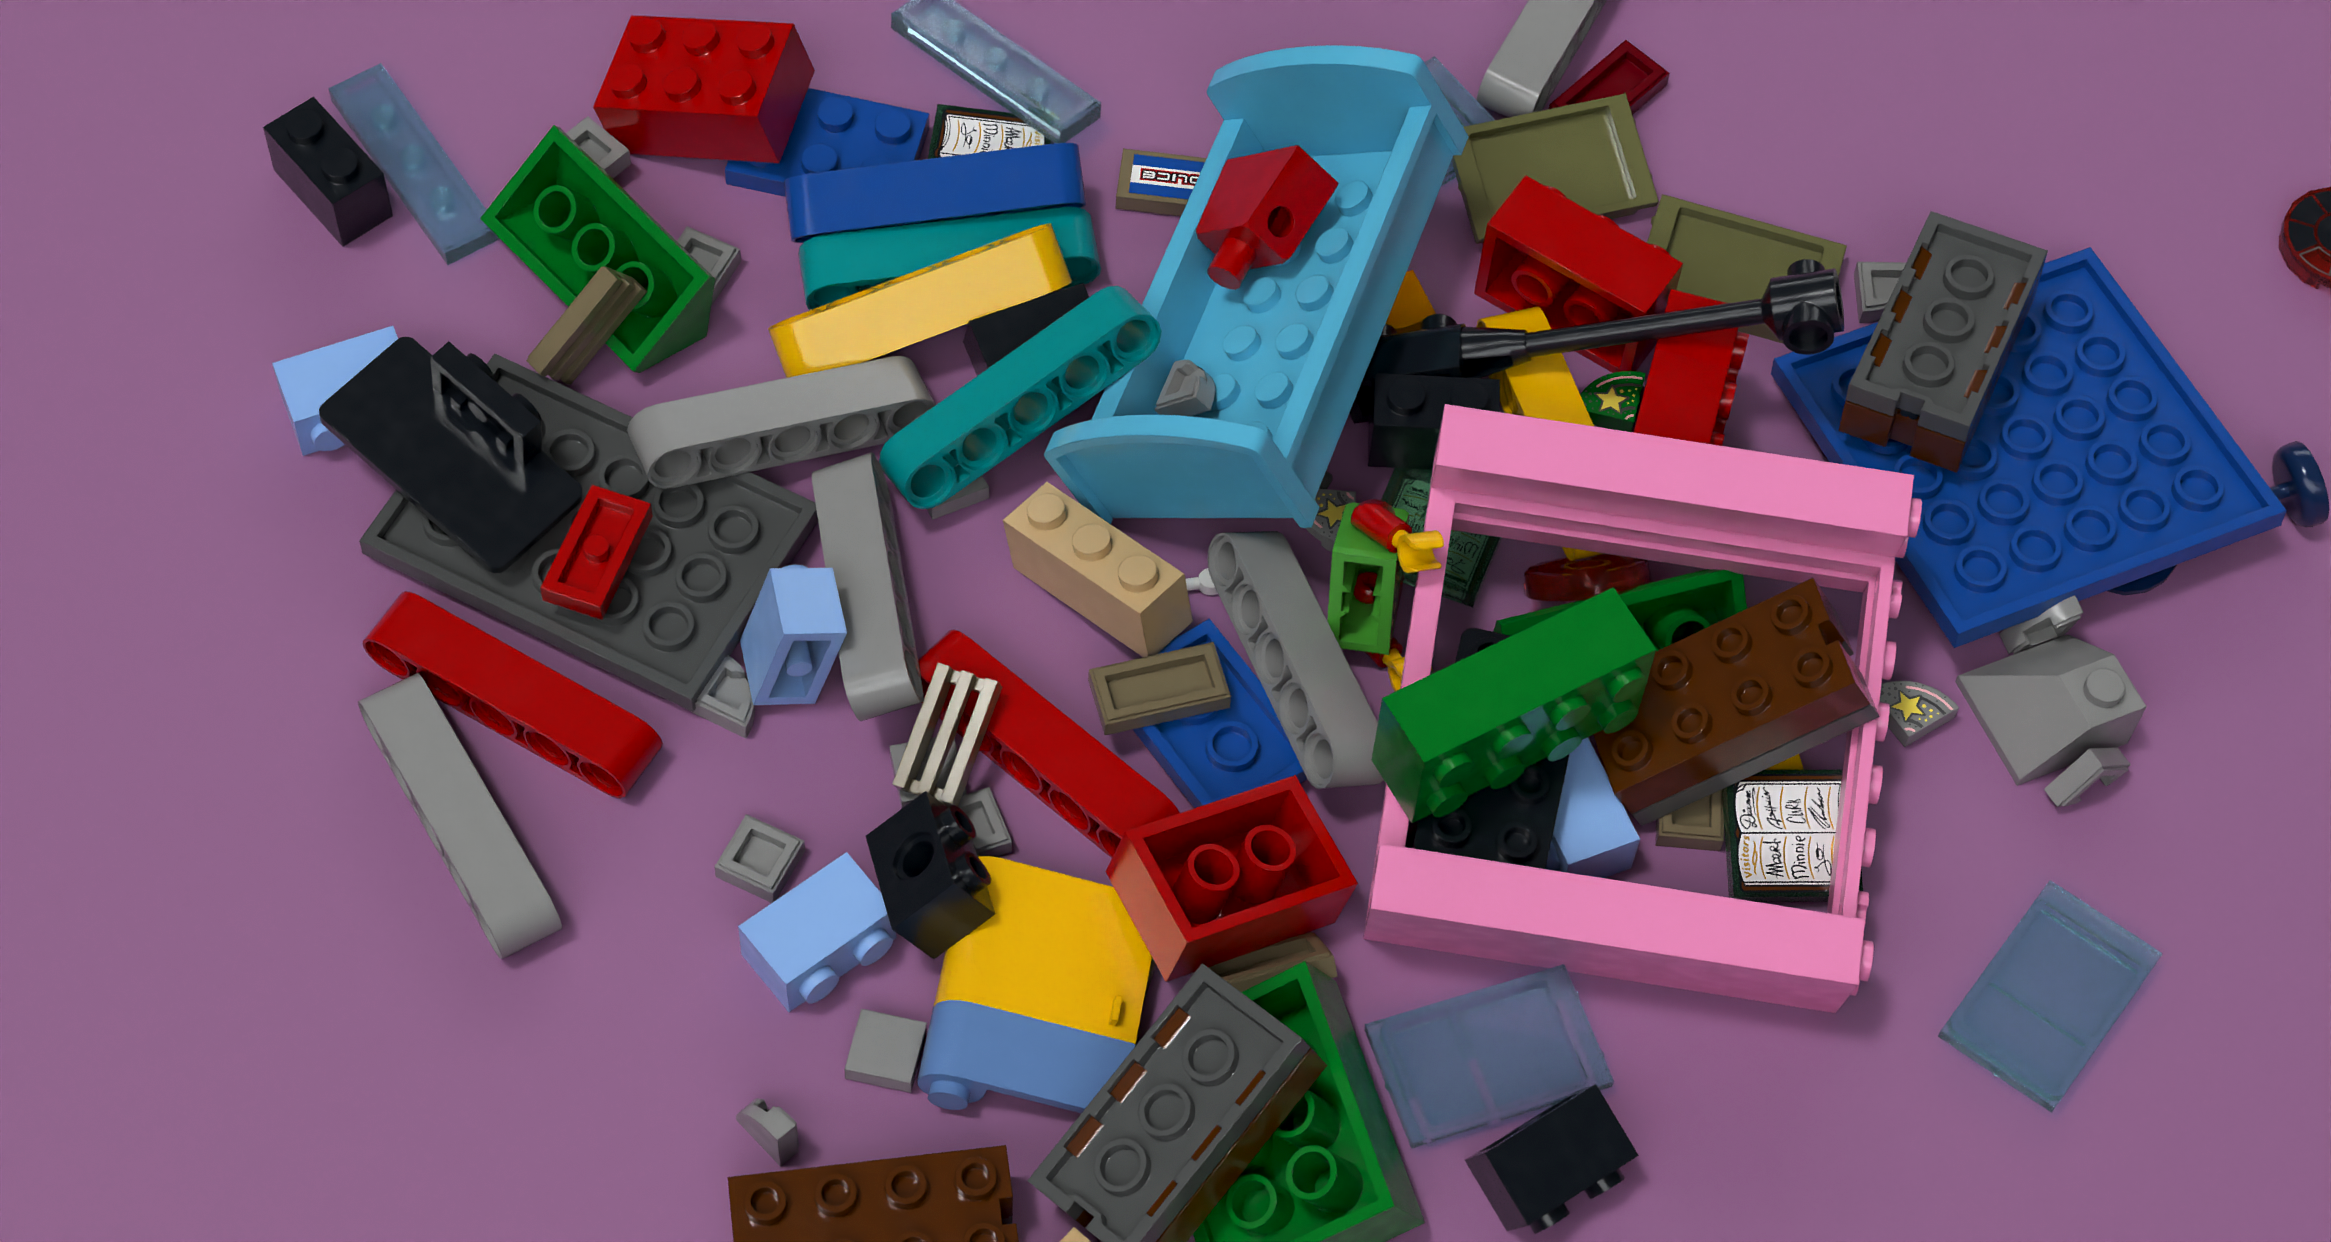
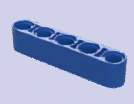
M1076 143L1045 144L809 173L784 180L791 241L794 243H804L812 237L823 234L1062 207L1082 208L1086 205L1079 145Z

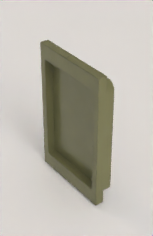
M1626 93L1464 126L1463 128L1469 136L1462 155H1453L1452 164L1458 181V189L1464 201L1476 244L1484 242L1487 223L1525 175L1545 186H1552L1558 189L1568 199L1596 215H1603L1610 219L1633 215L1640 209L1657 206L1659 202L1652 181L1653 177L1647 165L1637 132L1636 121L1633 118Z
M1664 194L1661 196L1656 215L1651 219L1652 228L1647 241L1648 244L1662 247L1673 258L1683 263L1676 290L1726 303L1761 299L1771 278L1787 276L1789 266L1802 259L1816 260L1824 266L1825 270L1835 268L1839 276L1847 245ZM1766 324L1738 328L1740 332L1783 343V340H1779Z

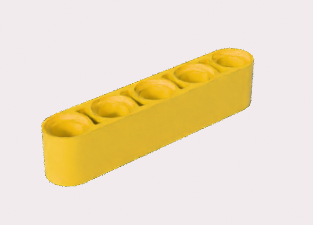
M1047 223L1015 233L792 316L770 326L768 331L785 376L788 378L872 360L968 324L970 320L1061 289L1072 283V279L1051 223Z
M1538 306L1481 318L1477 321L1476 327L1527 330L1528 333L1551 329L1544 312ZM1562 353L1532 357L1531 361L1489 375L1490 379H1500V404L1504 413L1594 426ZM1562 547L1563 552L1570 561L1604 554Z

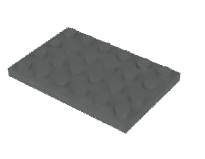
M494 353L487 365L495 376V382L511 396L515 393L521 394L537 409L541 416L542 451L581 485V502L507 570L502 573H492L399 491L395 490L359 540L362 553L694 712L697 698L724 658L728 655L730 656L739 643L769 569L790 565L817 524L818 517L815 502L751 472L676 488L662 489L655 487L649 482L628 436L627 428L633 417ZM591 485L651 503L653 515L603 620L545 602L542 599L540 589Z

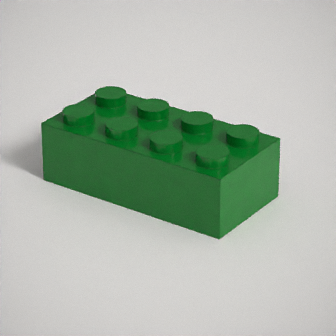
M1612 587L1383 697L1371 760L1411 823L1430 814H1433L1434 817L1448 815L1458 809L1467 800L1469 795L1489 785L1492 789L1505 787L1515 781L1524 772L1526 767L1546 757L1549 761L1562 759L1572 753L1581 744L1583 739L1601 730H1604L1607 734L1614 733L1630 724L1638 715L1657 649L1615 588Z

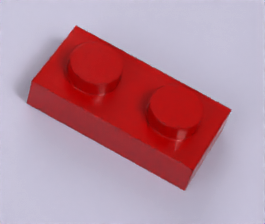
M591 485L540 587L543 601L603 620L653 517L651 503Z

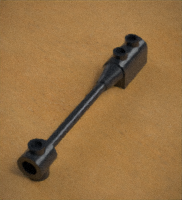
M1802 259L1789 266L1787 276L1771 278L1761 299L1529 333L1527 330L1466 327L1464 323L1457 324L1453 318L1444 314L1427 316L1421 322L1420 330L1397 333L1392 326L1385 324L1350 410V415L1354 424L1369 422L1374 373L1483 378L1531 361L1532 357L1758 324H1766L1779 340H1783L1784 345L1795 353L1805 355L1820 353L1831 346L1834 341V333L1844 331V310L1838 274L1835 268L1825 270L1824 266L1816 260Z

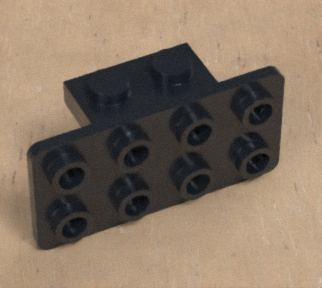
M411 337L397 339L328 398L319 408L320 421L329 431L492 573H502L507 570L582 500L581 485L542 451L541 416L534 405L521 394L515 393L511 396L495 382L493 372L481 358L472 353L465 356L449 341L432 355Z
M1468 628L1461 635L1455 663L1510 636L1478 628ZM1569 755L1556 761H1549L1546 757L1526 767L1524 772L1515 781L1505 787L1492 789L1489 785L1469 795L1467 800L1458 809L1448 815L1434 817L1433 814H1430L1420 819L1413 848L1546 869Z

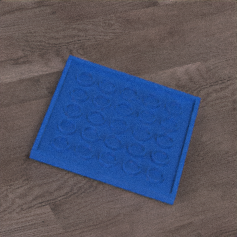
M2091 247L2044 263L2034 301L1957 473L1909 456L1912 446L1889 439L1887 446L1883 447L1839 431L1849 383L1878 322L1834 337L1831 346L1820 353L1805 355L1791 352L1773 360L1772 377L1829 462L1914 475L1912 498L1922 500L1920 524L1916 537H1909L1904 558L1895 557V561L1954 648L2036 618L2052 606L2074 595L2079 602L2282 525L2287 511Z

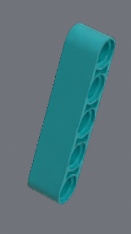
M1062 207L815 236L806 240L800 246L798 252L805 303L807 308L811 310L1015 233L1047 223H1051L1072 279V283L1061 289L1081 283L1086 285L1094 281L1101 272L1092 218L1084 209Z
M1109 286L1097 291L894 434L884 444L880 452L879 463L882 471L913 507L929 509L942 504L1146 360L1160 343L1161 328L1159 322L1125 288Z

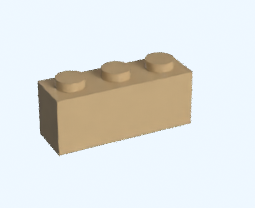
M1046 482L1003 519L1014 569L1142 657L1158 654L1193 622L1186 579L1183 572L1050 483Z

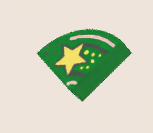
M1636 371L1614 372L1590 383L1580 395L1593 425L1631 432L1646 373Z

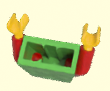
M1369 499L1361 503L1352 502L1345 505L1332 550L1327 622L1340 648L1364 651L1380 668L1388 667L1390 683L1395 692L1400 690L1405 657L1401 656L1402 645L1393 636L1405 572L1413 573L1441 569L1442 565L1435 559L1433 549L1443 547L1444 540L1441 533L1437 530L1412 533V528L1409 525V513L1406 510L1394 508L1385 501Z

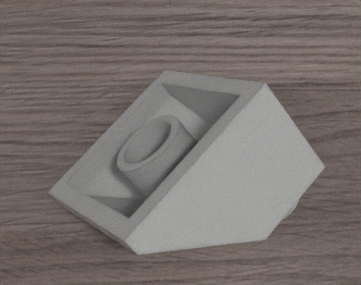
M2068 634L1958 675L1955 681L2017 786L2070 766L2089 748H2117L2127 744L2147 707L2115 654Z

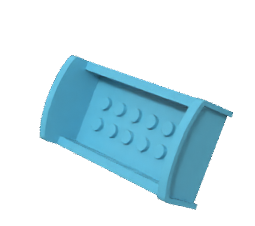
M1343 45L1286 48L1251 55L1226 64L1215 71L1206 92L1224 121L1142 304L1160 324V343L1146 360L1104 389L1091 420L1069 425L1055 431L1044 453L1045 459L1077 501L1111 524L1113 518H1294L1300 528L1312 527L1320 508L1315 501V497L1453 155H1462L1469 137L1425 62L1417 55L1395 50ZM1299 145L1339 183L1290 259L1283 264L1250 269L1239 289L1232 290L1220 286L1207 274V269L1215 254L1197 238L1196 228L1223 166L1228 159ZM1190 360L1212 377L1215 383V397L1211 410L1193 416L1159 415L1155 411L1156 402L1175 361Z

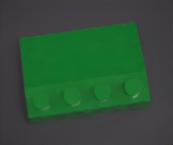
M1303 961L1241 992L1303 1038L1326 1063L1327 1067L1194 1232L1195 1242H1386L1424 1224V1218L1337 982L1308 962Z

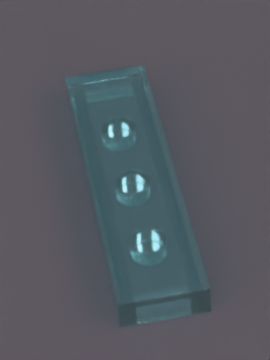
M910 0L891 13V29L1054 143L1067 142L1101 117L1100 101L954 0Z
M382 63L328 88L334 106L375 164L384 173L387 181L447 266L500 239L480 219L485 213L486 208Z

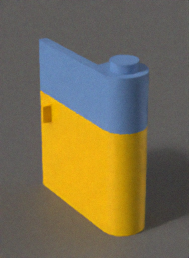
M978 856L991 878V883L987 888L995 915L945 951L917 1080L918 1087L928 1094V1100L932 1104L949 1110L965 1109L968 1103L979 1101L984 1097L986 1091L990 1090L1082 1113L1136 1045L1152 956L1114 887L1003 858Z

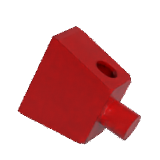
M1299 145L1228 159L1223 166L1196 228L1197 238L1215 254L1207 269L1209 277L1222 287L1236 290L1240 288L1250 269L1285 263L1290 259L1339 183Z

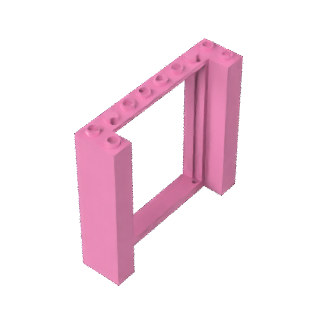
M1445 404L1435 449L1423 532L1437 530L1441 533L1444 546L1434 548L1433 553L1435 559L1440 562L1442 567L1441 569L1417 572L1400 689L1430 675L1451 530L1697 568L1728 570L1743 575L1802 583L1814 578L1816 583L1822 587L1861 592L1863 594L1855 665L1864 677L1879 717L1847 732L1827 913L1407 848L1405 844L1409 818L1386 784L1363 939L1836 1013L1850 995L1856 996L1860 981H1868L1873 962V941L1863 940L1866 911L1869 906V893L1859 891L1861 867L1870 868L1876 842V829L1866 827L1868 804L1876 805L1878 803L1883 778V767L1873 764L1875 741L1884 742L1889 722L1890 705L1889 703L1880 702L1882 679H1891L1896 659V642L1886 640L1889 618L1897 619L1902 602L1901 589L1903 581L1893 579L1895 557L1904 558L1909 537H1916L1921 518L1922 500L1912 498L1914 475Z

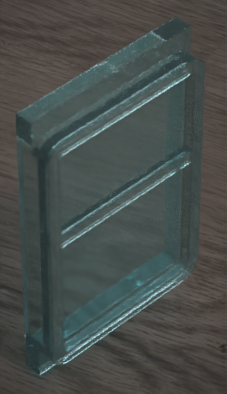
M2049 880L1941 1029L1938 1037L2052 1113L2142 986L2163 953Z
M1564 964L1365 1024L1364 1031L1385 1081L1384 1087L1390 1094L1411 1149L1422 1145L1429 1147L1437 1146L1537 1115L1571 1093L1594 1084L1598 1086L1599 1090L1613 1086L1614 1080L1604 1059V1052L1599 1047L1579 1000V993L1575 990Z

